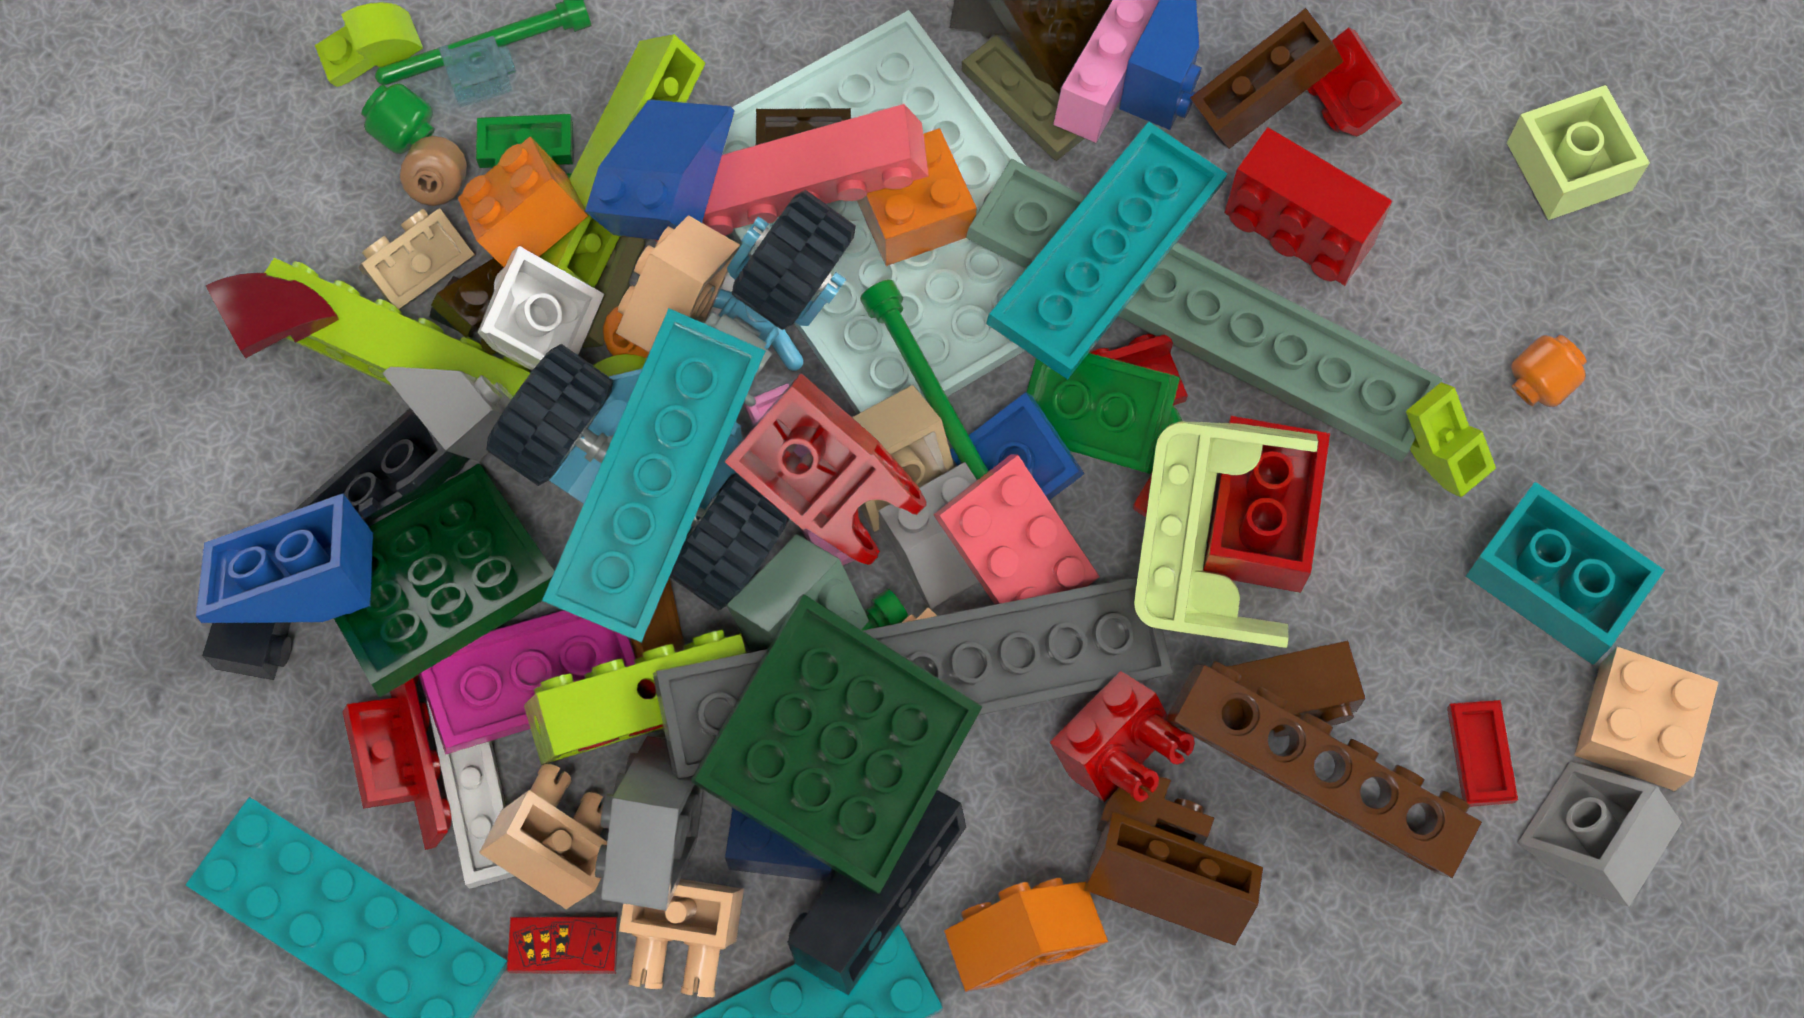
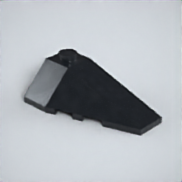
M409 408L295 510L344 493L367 524L437 489L448 478L457 475L470 458L446 451L414 411Z

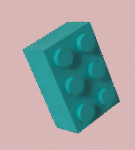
M1534 482L1465 577L1594 665L1612 647L1665 569L1537 482Z

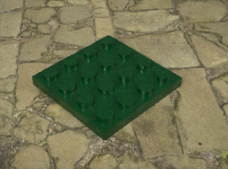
M478 463L440 485L437 489L421 496L369 527L373 532L370 606L336 617L334 620L378 696L382 697L520 613L540 603L555 571Z
M803 594L798 597L690 782L873 894H880L979 715L982 706Z

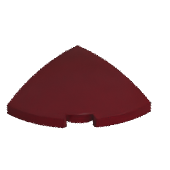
M246 273L229 276L206 285L213 302L245 359L290 335L296 343L339 320L332 307L322 296L296 280L288 281L268 276L266 273Z

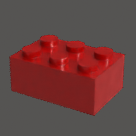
M1267 127L1237 168L1224 213L1230 217L1231 222L1238 229L1248 233L1254 231L1268 239L1278 253L1287 257L1296 256L1311 265L1313 272L1321 279L1330 282L1336 280L1346 286L1375 244L1393 200Z
M1230 416L1228 423L1317 434V452L1263 445L1260 460L1251 471L1242 475L1217 473L1203 571L1223 574L1233 581L1301 593L1312 571L1330 433Z

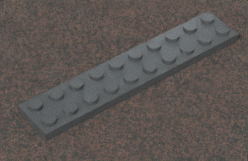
M1138 577L863 631L981 705L982 709L979 715L1102 690L1120 671L1138 682L1173 674L1163 629L1146 625L1136 613L1134 600ZM767 650L660 670L653 673L671 766L678 779L694 776Z

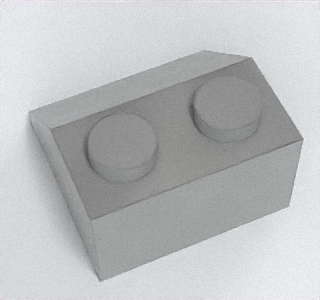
M389 367L382 373L446 451L479 461L488 453L486 450L488 436L513 398L500 383L497 382L493 385L483 375L477 379L462 371Z
M965 462L919 488L924 495L927 506L917 515L895 507L892 504L879 510L880 533L931 610L980 583L933 515L977 481Z
M1570 761L1518 841V844L1590 894L1629 907L1682 822L1656 785Z

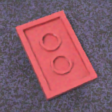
M1009 455L933 514L995 605L1088 587L1099 578V575L1019 455Z

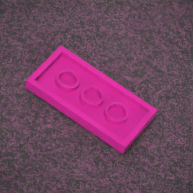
M563 610L490 631L419 674L446 755L529 730L530 725L524 704L535 695L534 689L540 687L541 682L565 674H572L574 682L585 679L584 674L592 672V668L597 665L623 659L625 667L635 665L634 660L636 658L627 636Z

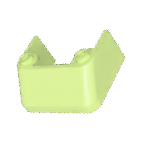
M1185 421L1173 423L1162 431L1157 440L1134 600L1136 613L1146 625L1157 629L1287 648L1289 638L1288 624L1238 617L1240 594L1236 584L1223 574L1203 571L1217 473L1242 475L1251 471L1260 460L1263 445L1317 452V434L1235 423Z

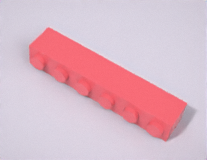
M901 104L724 154L721 156L702 223L726 236L731 234L735 228L753 224L758 216L769 224L775 222L793 197L804 190H807L822 202L828 204L839 200H860L867 193L883 188H905L911 185L913 180L928 177L922 122L905 104Z

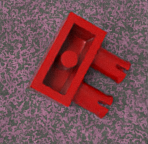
M1120 671L1050 741V744L1067 774L1076 783L1105 802L1118 788H1121L1130 794L1133 799L1142 802L1149 798V796L1139 786H1143L1153 793L1159 783L1158 774L1154 770L1142 765V763L1156 751L1166 757L1172 764H1181L1185 759L1183 755L1175 750L1178 749L1189 756L1194 749L1195 740L1190 733L1182 731L1165 720L1167 713L1156 692Z

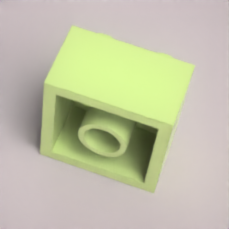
M1606 85L1521 114L1507 141L1508 147L1548 220L1633 191L1650 164Z

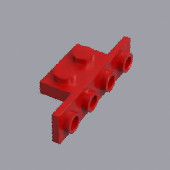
M417 675L390 691L391 698L347 704L342 712L363 809L414 801L424 848L428 850L437 847L447 834L448 829H450L451 810L448 801L440 797L437 780L440 777V762L437 752L429 748L426 735L429 728V714L426 704L418 700L415 687L418 681Z

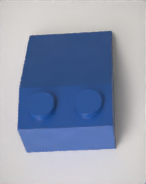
M1159 0L1128 61L1120 110L1168 130H1171L1177 116L1186 118L1193 104L1190 97L1196 93L1193 90L1202 70V67L1195 65L1200 46L1196 0Z
M648 100L599 165L585 212L613 235L659 240L668 226L675 229L688 215L702 223L735 110L731 106Z
M343 493L204 542L196 617L201 623L325 622L370 606L373 532Z

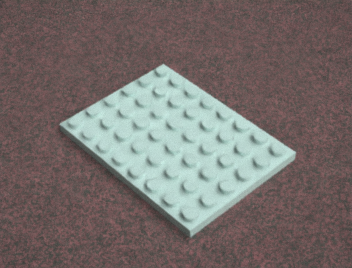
M909 10L732 107L735 112L722 153L724 155L756 145V109L851 108L852 119L905 104L922 122L923 134L938 128L941 129L977 207L976 215L1011 158L1025 165ZM839 200L827 204L856 225L853 240L830 272L831 275H834L835 272L846 278V281L832 301L824 305L809 326H799L795 322L794 324L856 414L865 411L911 385L926 400L885 324L878 323L876 318H870L860 301L861 295L868 288L881 281L893 280L903 296L901 304L904 309L901 315L947 397L1025 351L986 324L989 313L1026 270L1025 268L967 238L885 266L857 200ZM775 222L768 224L767 229L770 230ZM753 224L733 229L732 235L740 246L743 243L741 242L742 238ZM756 245L749 253L750 258L755 252V250L758 248ZM817 290L811 301H814L819 295V290Z

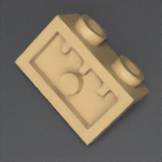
M424 208L401 224L405 230V233L391 243L386 236H383L362 252L367 260L359 266L360 271L363 275L367 274L384 298L398 309L404 307L475 255L440 208L430 215Z

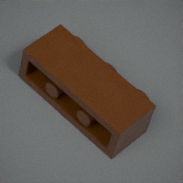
M1305 8L1196 92L1190 99L1230 149L1344 61L1331 39Z
M1348 640L1227 666L1242 676L1238 684L1254 693L1257 692L1259 687H1262L1277 694L1287 701L1284 710L1302 719L1305 713L1322 719L1331 726L1342 724L1354 718L1353 712H1357L1366 699ZM1231 699L1223 706L1222 719L1230 729L1238 727L1243 721L1244 710L1238 701ZM1281 725L1272 729L1275 737L1288 736V732Z
M1112 812L1092 853L1084 890L1235 946L1258 906L1263 867Z

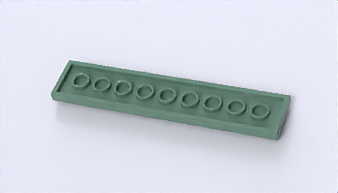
M1011 158L971 223L966 238L1027 269L1086 196ZM1178 243L1173 246L1118 316L1155 336L1167 335L1172 339L1173 345L1400 462L1408 454L1415 439L1406 410L1443 380L1437 375Z

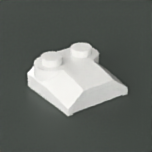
M518 246L512 251L506 266L495 278L494 293L478 334L493 350L533 371L545 354L560 344H563L575 354H579L604 293Z

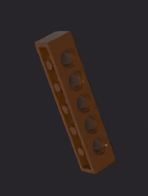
M1213 661L1211 667L1194 665L1165 719L1166 721L1434 873L1450 878L1454 877L1482 821L1467 813L1470 808L1467 802L1441 790L1439 796L1430 793L1421 787L1425 780L1424 778L1400 765H1396L1393 771L1376 762L1379 753L1359 741L1350 739L1347 745L1330 736L1333 727L1321 719L1305 713L1302 719L1287 712L1284 710L1287 701L1277 694L1262 687H1259L1256 693L1238 684L1242 676L1231 668L1216 661ZM1231 699L1238 701L1244 710L1242 723L1234 729L1227 727L1222 719L1223 706ZM1281 725L1288 732L1289 745L1283 753L1276 755L1268 745V736L1274 727ZM1327 751L1334 759L1335 768L1333 774L1328 779L1322 781L1315 773L1314 763L1319 754ZM1372 777L1379 784L1380 795L1373 805L1367 806L1361 799L1360 790L1362 784ZM1418 803L1424 809L1425 822L1419 830L1413 832L1408 827L1406 818L1409 809Z

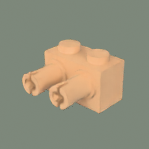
M544 764L540 767L538 776L531 789L501 810L479 853L555 903L568 909L593 893L601 878L595 877V867L600 846L602 844L607 845V841L599 837L603 829L601 827L603 804L601 808H598L603 796L592 792L585 793L572 819L557 809L566 788L571 783L570 775L564 771L559 779L556 780L555 778L560 768L553 764Z
M680 879L667 911L623 903L619 932L632 933V936L636 937L631 977L628 984L636 987L645 984V988L662 989L668 941L677 940L689 945L681 993L693 995L694 992H698L697 996L715 997L714 988L720 949H726V947L737 940L744 889Z

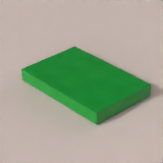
M1088 353L1067 380L1036 358L1026 393L1032 395L1069 451L1152 474L1157 440L1162 431L1167 427L1180 377Z

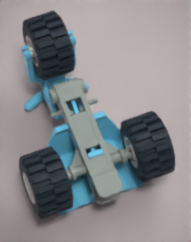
M807 190L793 197L770 230L767 229L769 223L759 216L742 238L741 242L743 243L727 267L729 275L735 279L732 292L720 289L713 307L722 310L718 315L712 312L704 323L766 350L755 377L772 355L768 351L770 345L773 346L789 370L797 371L803 366V357L786 333L785 328L793 325L794 322L799 326H809L824 305L832 301L846 281V278L835 272L834 275H831L830 272L853 240L856 225ZM756 245L758 248L755 250V252L750 258L749 253ZM817 290H819V295L814 301H811ZM563 344L552 348L536 365L497 420L488 436L486 450L537 486L550 481L584 504L642 369L608 377ZM747 394L744 403L752 407L756 404V400L750 394ZM736 422L669 576L717 611L726 607L742 591L762 564L790 519L725 463L732 450L742 440L741 425Z

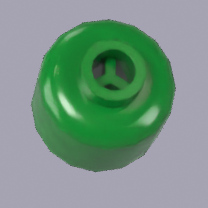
M394 84L388 88L384 85L379 86L369 97L361 112V115L365 117L364 128L366 132L395 154L407 152L412 144L421 138L432 136L435 130L429 124L433 114L429 103L402 84Z

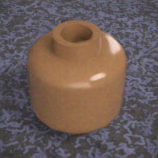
M438 136L421 138L412 144L401 164L400 180L403 189L412 199L424 205L437 206L447 203L456 196L465 179L467 164L464 154L455 143L447 138Z

